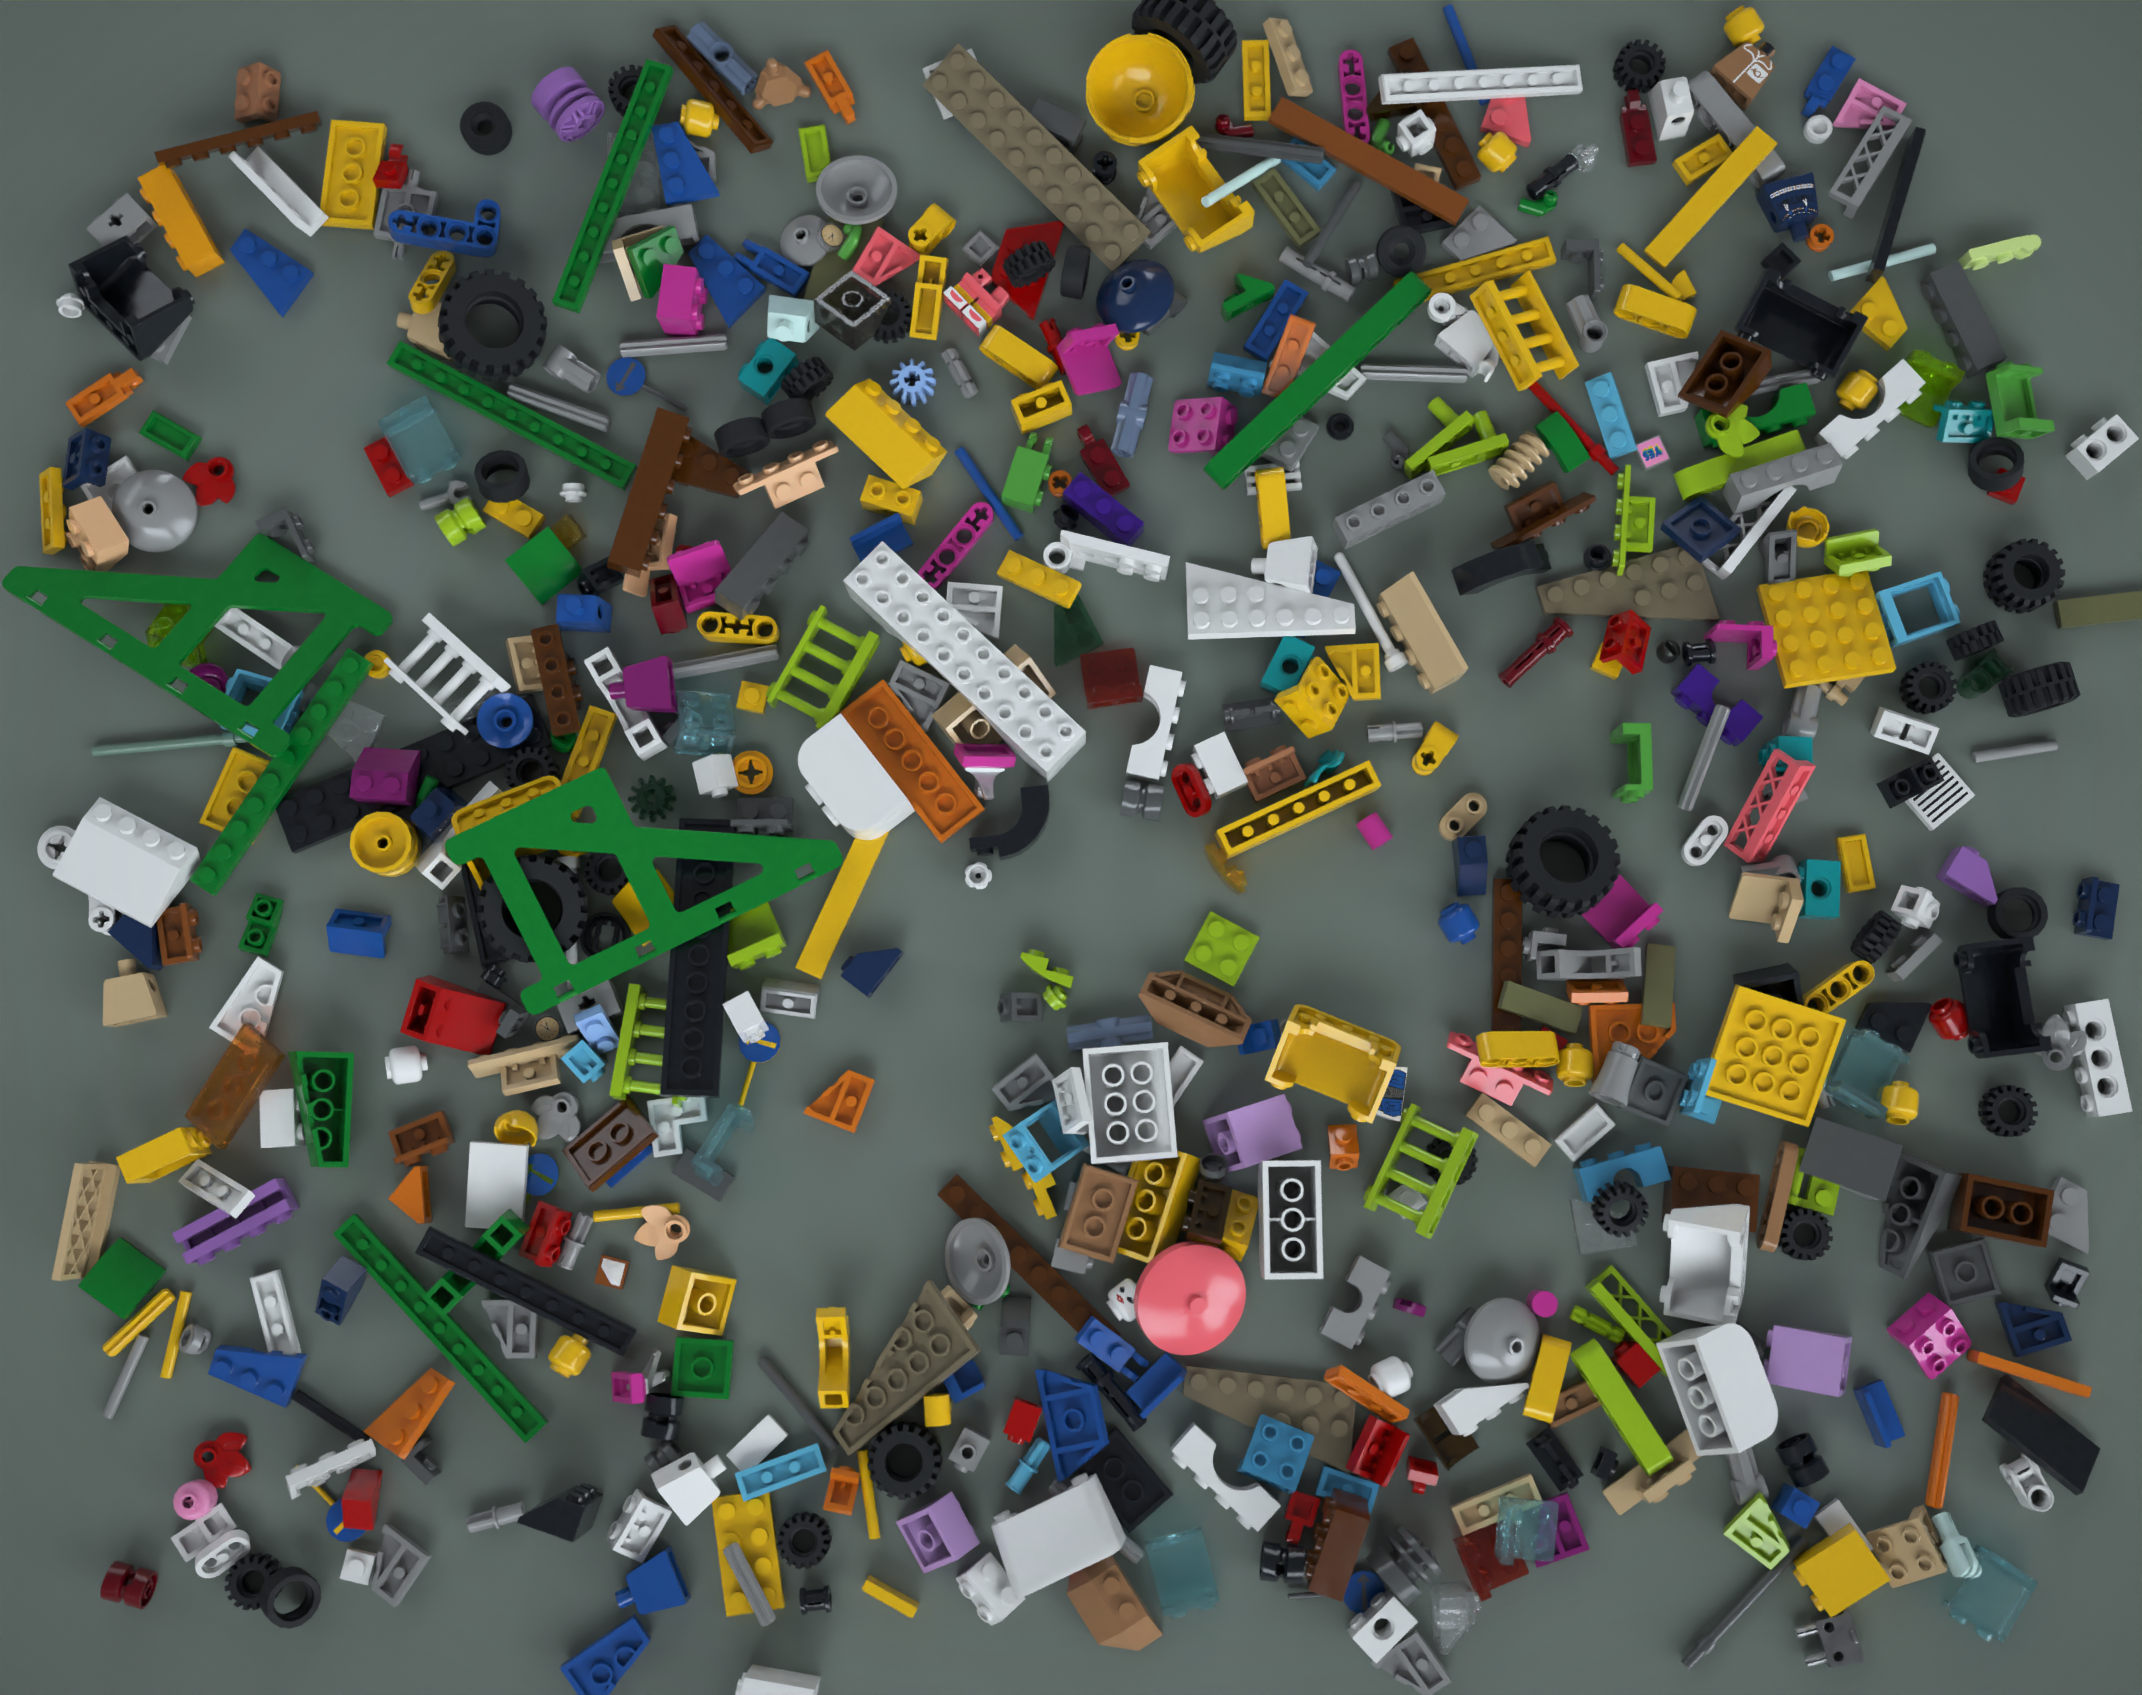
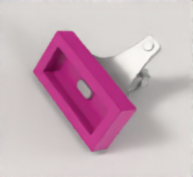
M955 743L954 755L965 771L975 776L974 796L984 798V800H992L994 798V779L1005 768L1015 766V754L1008 744Z
M654 1349L642 1373L628 1371L611 1372L613 1402L627 1404L644 1403L645 1396L652 1387L670 1381L671 1375L668 1369L656 1371L661 1352L658 1349Z

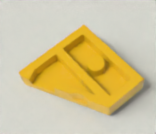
M1883 276L1879 278L1850 311L1853 314L1855 311H1858L1869 317L1862 331L1886 351L1908 329L1888 283Z
M1379 643L1325 646L1328 657L1353 701L1381 699Z

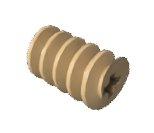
M1525 431V434L1520 435L1518 438V442H1514L1510 450H1506L1503 457L1498 458L1496 465H1492L1488 469L1489 475L1498 486L1505 490H1509L1510 485L1518 489L1520 483L1516 478L1525 481L1528 477L1524 470L1533 473L1535 468L1531 463L1541 465L1542 460L1539 455L1547 458L1550 455L1542 440L1535 434Z

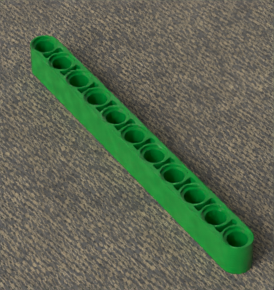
M1413 271L1409 272L1206 464L1203 471L1223 490L1226 489L1417 309L1430 295L1432 289Z

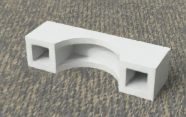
M1902 359L1876 383L1878 386L1879 403L1874 414L1861 419H1852L1839 414L1813 439L1820 446L1831 443L1839 458L1843 456L1847 460L1859 449L1856 444L1864 438L1868 442L1880 431L1877 426L1883 420L1889 423L1901 413L1898 409L1900 405L1905 401L1910 405L1922 394L1919 389L1926 382Z
M606 647L585 659L584 663L612 706L636 754L645 761L668 748L648 711H634L627 708L625 698L611 699L609 683L623 681V668L615 654Z
M1150 665L1143 697L1156 708L1160 721L1159 727L1149 740L1141 744L1132 745L1125 777L1157 784L1159 777H1165L1169 761L1163 760L1165 750L1171 751L1175 735L1170 734L1169 731L1171 723L1177 724L1180 708L1175 707L1177 696L1183 697L1186 681L1181 680L1183 672Z
M489 781L467 806L500 794L503 791ZM452 823L414 863L416 868L441 890L462 869V865H456L451 861L445 849L446 841L455 836Z
M1194 1421L1170 1447L1174 1453L1171 1458L1182 1469L1188 1466L1196 1473L1193 1479L1206 1490L1209 1486L1217 1493L1214 1498L1226 1510L1231 1506L1239 1514L1236 1519L1247 1530L1253 1527L1258 1532L1280 1508V1502L1258 1481L1247 1486H1233L1224 1482L1216 1474L1213 1467V1454L1216 1443Z

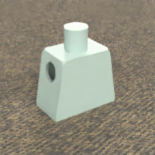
M770 295L767 337L778 339L782 342H806L820 328L821 302Z

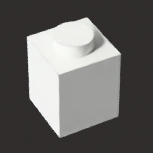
M711 754L692 763L700 795H712V798H720L728 795V790L738 787L731 754Z

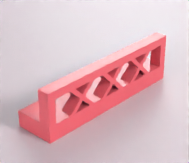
M1774 749L1723 845L1747 863L1764 862L1816 766L1808 760H1795L1782 750ZM1780 759L1789 766L1783 776L1777 777L1775 766ZM1771 784L1773 795L1770 800L1764 801L1762 791L1765 785ZM1758 808L1760 820L1757 824L1751 825L1750 813L1752 809ZM1741 832H1745L1747 837V844L1744 849L1735 844Z

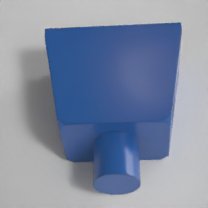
M558 594L556 624L559 626L560 631L611 633L613 606L595 595Z
M671 1546L666 1547L625 1575L628 1586L615 1592L620 1608L635 1603L640 1615L686 1604L691 1598Z

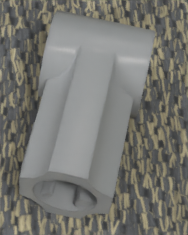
M1589 295L1575 297L1565 307L1578 333L1580 348L1587 353H1595L1600 350L1607 337V326L1604 322L1600 321ZM1594 333L1599 339H1591L1587 334Z
M559 344L556 345L542 366L547 373L560 381L566 380L588 395L596 389L601 377L599 372L578 360L571 351Z
M1816 685L1795 688L1791 710L1787 713L1783 723L1782 735L1813 737L1814 739L1818 728L1816 714L1822 689Z
M1782 854L1776 856L1768 863L1740 867V877L1743 872L1797 878L1801 882L1795 860L1790 855Z
M1752 1447L1740 1453L1726 1454L1733 1478L1730 1481L1731 1489L1737 1504L1748 1503L1758 1492H1761L1765 1498H1768L1767 1485L1762 1474L1758 1472Z

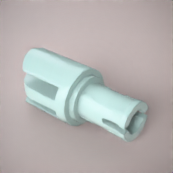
M1942 1512L1932 1517V1521L1943 1541L1940 1550L1953 1577L1972 1579L1979 1577L1982 1573L1979 1561L1968 1538L1959 1535L1950 1513Z

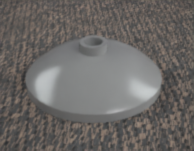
M859 155L843 157L830 163L821 172L816 183V196L822 210L839 222L853 225L871 223L885 216L895 204L898 192L896 178L884 163L868 156Z
M145 470L128 477L119 486L112 501V514L128 537L129 544L146 552H167L181 546L193 533L198 519L196 499L188 485L177 476L161 470ZM151 504L154 510L151 514H147L145 508Z
M981 1218L962 1220L951 1230L945 1247V1265L953 1288L965 1301L974 1305H986L996 1301L1004 1293L1010 1277V1254L1004 1238L994 1225Z
M1497 1298L1482 1305L1469 1321L1464 1337V1353L1473 1373L1480 1379L1495 1385L1509 1384L1524 1376L1532 1367L1538 1355L1541 1339L1538 1321L1527 1305L1512 1298Z

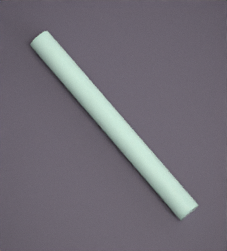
M1266 158L1201 199L1202 205L1206 208L1278 165L1281 159Z
M1934 243L1891 254L1885 267L1935 254L1936 246ZM1871 260L1831 270L1828 273L1829 279L1832 282L1866 273L1869 270Z

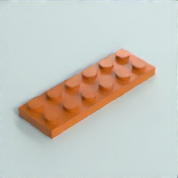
M884 679L839 712L903 792L916 813L941 844L985 811V808Z

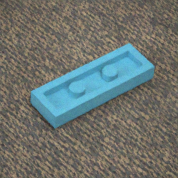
M1609 372L1586 381L1585 385L1610 459L1613 460L1638 450L1613 374Z
M816 1443L734 1474L744 1502L827 1471L819 1445Z

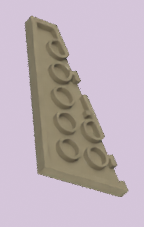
M1680 546L1626 561L1622 576H1616L1617 567L1611 565L1601 571H1590L1537 586L1535 589L1543 615L1606 617L1632 609L1641 619L1707 620V622H1718L1720 620L1702 563L1695 560Z
M932 1279L927 1280L922 1293L908 1310L907 1317L893 1334L875 1363L872 1373L865 1379L861 1386L862 1389L853 1403H850L849 1408H847L832 1432L848 1456L855 1454L919 1402L924 1395L930 1393L981 1351Z
M1185 1365L1187 1373L1183 1383L1182 1394L1253 1429L1256 1427L1259 1416L1263 1414L1312 1434L1314 1440L1308 1455L1349 1474V1470L1345 1467L1351 1455L1356 1401L1336 1387L1320 1380Z

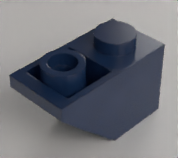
M342 1255L322 1278L315 1313L319 1314L324 1320L332 1321L340 1326L363 1287L367 1268Z

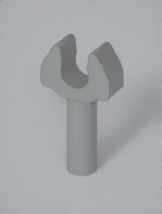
M450 481L446 493L419 500L420 508L424 511L448 503L454 505L467 497L457 498L456 495L459 491L468 489L469 486L462 481Z

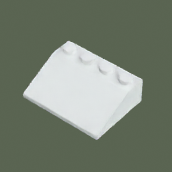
M99 797L79 823L53 872V877L152 928L192 877L202 861L197 847Z
M1168 1042L1082 1049L1086 1097L1091 1116V1122L1088 1123L1091 1164L1103 1165L1178 1157Z

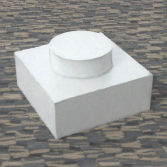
M1403 1184L1386 1195L1415 1210H1418L1427 1203L1420 1192Z
M355 1548L347 1549L339 1579L364 1585L371 1584L378 1554Z

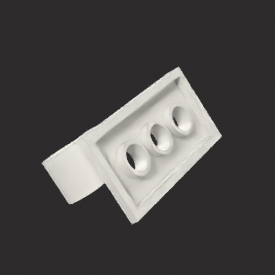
M1061 530L1060 542L1050 543L1045 548L1043 560L1044 566L1062 574L1066 573L1069 568L1083 571L1085 562L1088 561L1117 568V572L1124 575L1137 573L1144 575L1143 578L1146 580L1159 582L1160 579L1166 580L1170 556ZM1058 553L1063 555L1065 560L1060 564H1054L1050 561V557Z

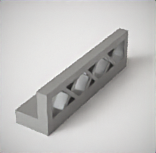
M1883 105L1828 194L1829 197L1847 206L1843 215L1850 219L1854 218L1905 136L1912 119ZM1883 116L1898 123L1895 129L1883 131L1880 123ZM1879 139L1882 149L1869 153L1867 142ZM1866 160L1868 172L1856 175L1853 164ZM1853 183L1855 193L1852 198L1837 191L1840 185Z

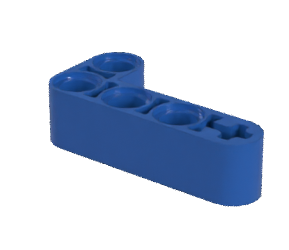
M484 199L477 204L474 223L406 210L393 211L388 218L389 233L392 239L399 243L483 258L493 256L497 250L501 211L499 205L491 199ZM484 212H491L495 217L487 220L481 215ZM400 223L405 224L403 229H397ZM414 225H416L417 233L413 232ZM425 228H433L436 230V233L425 235L422 231ZM458 232L464 235V238L453 240L450 235ZM486 237L492 242L489 245H481L478 240Z

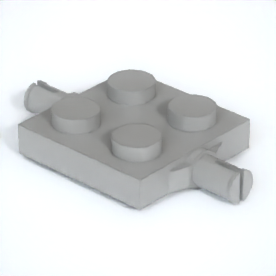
M409 169L407 184H403L402 189H382L373 235L376 239L392 241L394 243L391 257L396 260H403L405 245L409 244L399 243L392 239L388 226L389 215L396 210L436 215L439 195L435 191L423 190L418 187L421 174L418 170L413 171V169ZM400 223L397 229H403L405 224ZM414 225V233H417L416 225ZM425 228L422 232L425 235H432L433 228Z

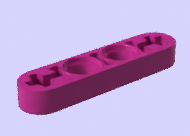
M1350 49L1344 51L1338 61L1343 130L1354 136L1355 129L1359 128V139L1369 144L1370 129L1369 118L1366 113L1367 97L1363 58L1359 52ZM1348 59L1352 60V64H1354L1353 75H1349V65L1346 64ZM1353 83L1358 85L1360 92L1351 95L1347 93L1345 87ZM1358 109L1362 113V118L1352 120L1348 116V111Z
M978 502L971 506L919 570L918 575L924 580L925 574L931 575L936 570L935 566L932 565L934 562L941 570L945 571L942 574L938 570L934 576L936 582H928L935 591L943 585L992 525L994 513L991 506L985 502ZM985 510L987 511V520L985 521L984 519H980L978 521V523L976 524V528L979 529V531L976 532V530L972 526L977 519L975 512L978 511L982 513ZM961 530L970 531L972 534L971 541L960 543L956 538L958 532ZM942 552H953L955 555L954 561L951 564L941 563L939 556Z

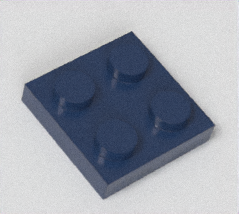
M1700 495L1662 522L1660 530L1695 560L1702 563L1739 536L1741 528Z

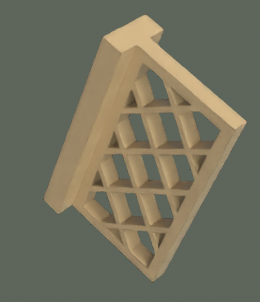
M97 1161L74 1163L51 1280L64 1281L84 1278L104 1255L121 1170L119 1165Z

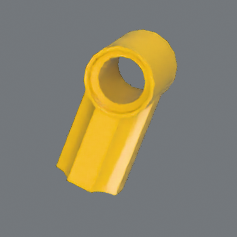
M942 1392L924 1395L925 1426L950 1425L952 1399H950L949 1394Z

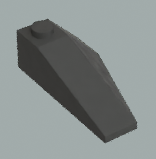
M1901 1152L1886 1203H1883L1885 1227L1884 1231L1881 1232L1880 1268L1902 1279L1908 1278L1950 1206L1962 1175L1938 1164Z

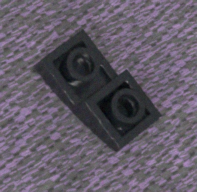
M1930 756L1876 785L1889 808H1893L1945 780Z

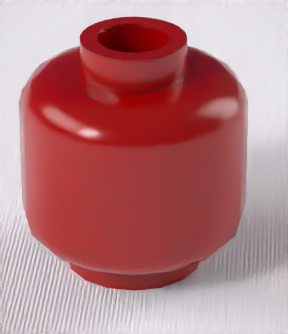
M1942 998L1931 1006L1928 1020L1942 1039L1959 1041L1969 1034L1965 1008L1961 1001Z

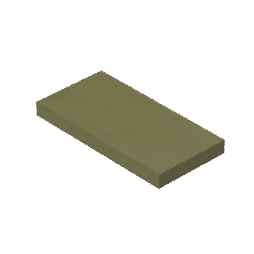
M829 216L827 224H835L840 227L844 234V243L848 236L843 231L846 223L839 222ZM878 219L871 223L860 224L863 233L859 245L849 261L837 255L842 246L841 244L837 247L830 246L827 254L814 264L803 299L821 302L820 314L854 323L866 284L851 275L850 272L874 230L878 226L883 229L884 220Z

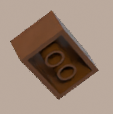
M1667 1166L1671 1180L1664 1181L1661 1223L1664 1221L1665 1214H1670L1672 1209L1741 1204L1750 1206L1749 1232L1757 1231L1759 1174Z
M1958 1173L1962 1177L1951 1202L1947 1229L2032 1247L2046 1248L2054 1190L1971 1173Z
M1333 1488L1331 1496H1326L1322 1505L1321 1513L1324 1514L1322 1523L1317 1522L1313 1531L1312 1540H1315L1313 1549H1308L1305 1554L1304 1567L1306 1568L1304 1578L1307 1579L1308 1591L1342 1602L1370 1522L1367 1498Z

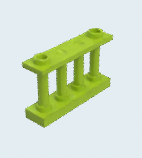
M820 605L817 611L813 610L807 620V625L809 626L777 683L773 681L766 693L768 697L766 701L771 707L775 708L779 700L814 718V722L817 723L815 726L817 731L838 716L839 712L844 709L881 643L879 635L871 631L867 633L866 637L863 635L859 637L827 620L826 617L829 613L826 607ZM822 629L854 646L857 653L853 660L849 659L846 661L812 643L818 631ZM809 653L841 670V674L844 676L839 685L836 683L832 685L799 667L805 654ZM794 676L828 694L830 701L826 708L822 707L819 709L785 691L792 677Z
M629 983L609 1093L612 1098L618 1100H626L627 1093L630 1094L631 1091L660 1095L661 1083L633 1080V1077H630L632 1065L635 1066L636 1063L662 1066L663 1055L638 1052V1049H635L636 1038H640L641 1035L664 1038L665 1027L643 1024V1021H640L641 1010L646 1008L666 1010L667 999L649 997L645 993V989L638 984ZM672 1097V1104L675 1107H682V1101H687L688 1097Z
M1411 1103L1410 1107H1406L1401 1114V1121H1399L1401 1123L1400 1129L1374 1185H1370L1365 1192L1363 1200L1366 1202L1363 1207L1375 1212L1379 1204L1414 1221V1225L1417 1226L1415 1232L1431 1239L1479 1135L1465 1127L1462 1128L1461 1132L1457 1131L1454 1133L1419 1116L1422 1108ZM1416 1127L1451 1143L1453 1150L1449 1158L1445 1157L1442 1159L1408 1143L1407 1141L1413 1128ZM1405 1153L1438 1169L1441 1176L1437 1184L1430 1185L1396 1169L1395 1167L1401 1154ZM1390 1178L1426 1195L1429 1202L1425 1210L1419 1212L1384 1195L1383 1193Z

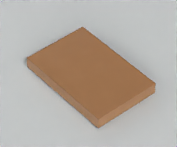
M1083 1163L1058 1247L1113 1264L1138 1180Z

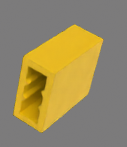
M1848 1523L1831 1536L1826 1537L1807 1549L1793 1561L1797 1568L1792 1571L1802 1587L1807 1584L1814 1593L1809 1597L1820 1612L1825 1609L1830 1617L1835 1616L1891 1580L1851 1523Z

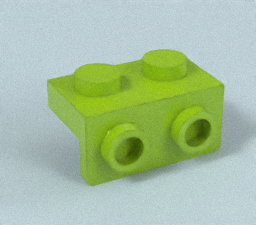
M1869 529L1825 539L1824 564L1839 576L1848 577L1856 572L1878 571L1881 567L1891 566L1892 555L1879 546V531L1877 529Z

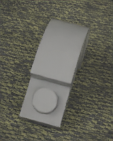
M1630 947L1607 950L1556 949L1537 951V980H1608L1642 976L1641 949Z

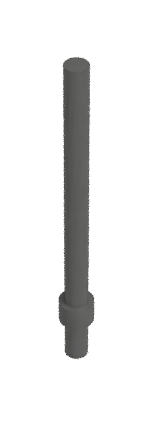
M1800 1535L1790 1546V1552L1772 1570L1768 1569L1706 1635L1702 1634L1695 1641L1696 1646L1681 1662L1690 1670L1705 1653L1709 1655L1716 1648L1714 1644L1810 1543Z

